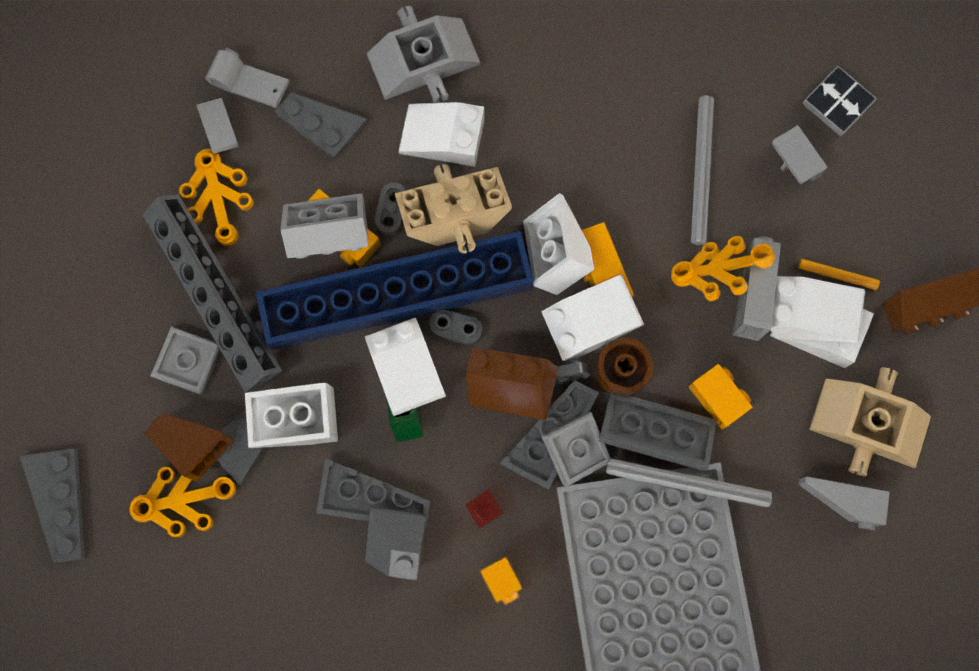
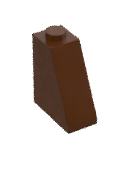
M164 413L156 418L144 433L182 476L196 482L234 442L232 437L218 430Z

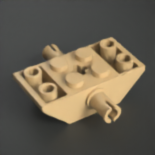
M442 164L444 173H442L440 165H438L434 169L437 183L395 193L407 236L435 246L457 241L458 249L461 253H467L465 244H467L469 252L473 251L476 247L473 236L488 233L512 209L498 167L452 178L448 165Z
M880 368L875 388L861 383L825 379L809 430L850 444L856 448L848 470L851 473L857 472L856 475L867 476L872 454L880 455L913 468L916 467L931 416L914 402L891 394L898 372L892 370V373H890V368ZM871 417H874L873 421L877 423V426L872 423Z

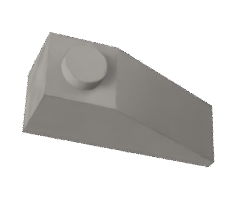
M810 477L799 479L798 485L849 522L859 523L858 528L876 530V526L886 525L890 492Z

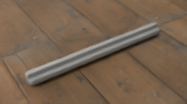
M704 95L698 100L691 243L696 245H703L707 242L714 98L708 95Z
M609 459L607 463L606 473L610 475L764 507L770 506L772 502V493L769 491L615 459Z

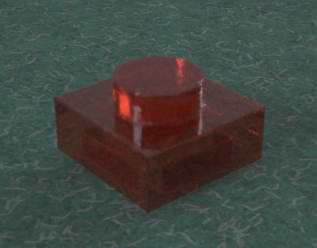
M489 490L465 504L480 529L503 514Z

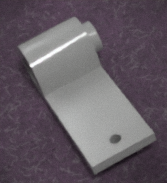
M228 48L217 52L205 77L209 83L217 88L274 108L278 107L290 82L286 78L243 64L239 59V54Z

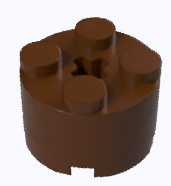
M621 338L609 343L602 350L595 369L597 382L609 394L634 396L650 380L654 364L644 344L632 338ZM622 363L627 364L628 370L626 373L621 372V367L619 366Z

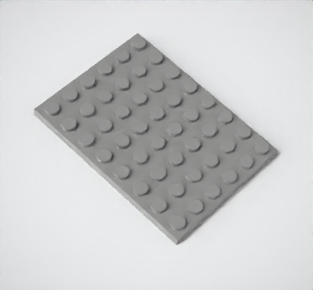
M721 463L709 464L707 471L692 467L668 470L724 482ZM625 477L556 488L586 671H760L728 499Z

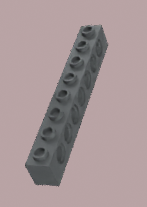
M179 194L157 196L144 212V219L244 392L248 393L266 387L282 372V369Z

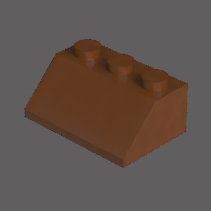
M979 269L901 290L882 303L893 333L903 331L904 335L919 331V326L924 324L934 327L945 323V318L953 316L955 320L970 316V310L979 306Z
M473 347L466 371L470 406L546 421L559 368L548 359Z

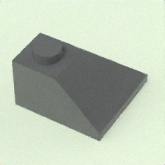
M371 507L365 562L389 577L417 580L421 567L426 514Z

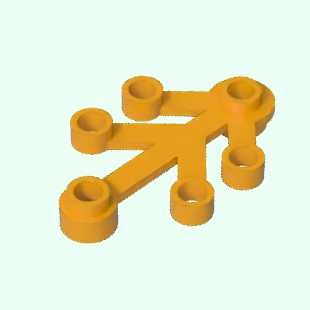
M204 149L196 155L195 166L197 169L189 182L180 186L179 194L187 201L193 200L197 195L196 189L206 176L207 187L195 206L188 208L190 214L198 213L197 218L193 219L197 225L202 221L203 213L212 200L218 223L215 237L222 245L231 246L237 242L238 232L233 225L229 224L223 197L236 203L244 211L252 208L253 199L247 193H238L218 181L217 173L229 178L238 187L246 184L247 176L241 169H232L222 164L219 154H213L212 149ZM206 158H211L209 164H203V161ZM236 175H243L240 181L234 180ZM186 189H192L191 194L184 195ZM242 199H249L246 205H241ZM228 229L229 234L226 237H222V231Z
M734 236L729 239L728 244L721 251L715 242L704 244L702 250L690 262L682 261L672 268L671 279L677 286L692 285L699 289L709 301L718 299L721 291L716 283H708L700 278L702 276L710 275L728 285L734 295H742L748 289L745 279L740 276L736 277L726 271L753 265L766 269L773 264L775 255L772 247L763 243L756 245L748 256L728 260L732 254H740L746 248L743 238L741 236ZM707 259L711 260L709 264L701 266Z
M162 467L159 469L157 479L147 494L135 497L130 504L129 510L134 520L138 522L152 520L166 529L170 536L179 538L185 534L186 525L181 521H172L159 512L160 510L171 508L193 522L198 530L207 531L213 526L212 517L207 514H200L186 504L213 497L228 500L235 495L236 484L230 478L220 477L210 487L185 492L192 480L181 475L169 495L157 499L165 485L172 483L176 478L174 469ZM169 470L171 476L168 480H164L163 473ZM224 484L230 486V491L227 494H223L221 491ZM146 503L149 506V510L143 514L141 506ZM203 517H206L208 519V524L206 527L202 528L200 526V520ZM175 524H179L181 527V531L178 534L173 533V526Z

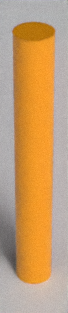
M801 259L798 269L873 290H877L880 280L805 259Z

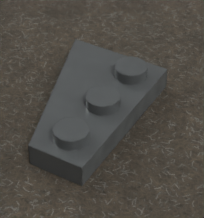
M290 93L275 110L276 115L334 160L339 157L368 123L367 118L294 93Z
M246 410L220 431L232 437L234 442L217 459L241 487L263 448H248Z

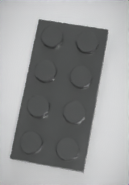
M610 393L598 442L707 471L710 464L717 420L640 398Z

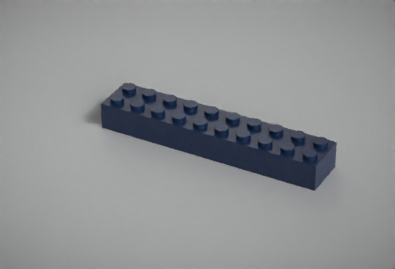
M521 231L475 241L476 247L471 252H469L468 246L465 244L467 253H461L458 246L256 292L266 344L272 350L427 315L439 310L453 309L530 291L533 289V278Z

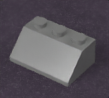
M363 193L283 205L280 230L287 258L295 257L302 259L314 254L322 253L329 255L336 251L348 249L357 251L363 247H368V229Z

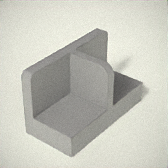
M798 125L772 141L773 147L784 161L781 170L785 171L789 168L799 184H803L810 179L811 181L816 180L828 168Z

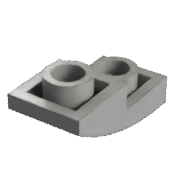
M222 98L198 104L197 109L213 154L238 147Z

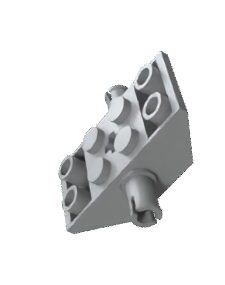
M405 6L406 13L402 7L398 10L397 15L404 28L388 33L367 53L384 99L386 100L427 85L433 102L441 103L439 100L440 96L444 102L449 98L442 79L480 65L479 58L465 25L460 18L438 15L418 22L412 6Z

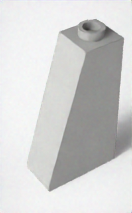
M754 238L749 244L747 256L750 255L751 250L756 245L764 243L772 247L775 259L773 264L766 269L759 268L756 265L744 268L743 278L748 289L744 294L739 295L732 332L733 336L759 341L771 330L781 243L773 242L772 238Z

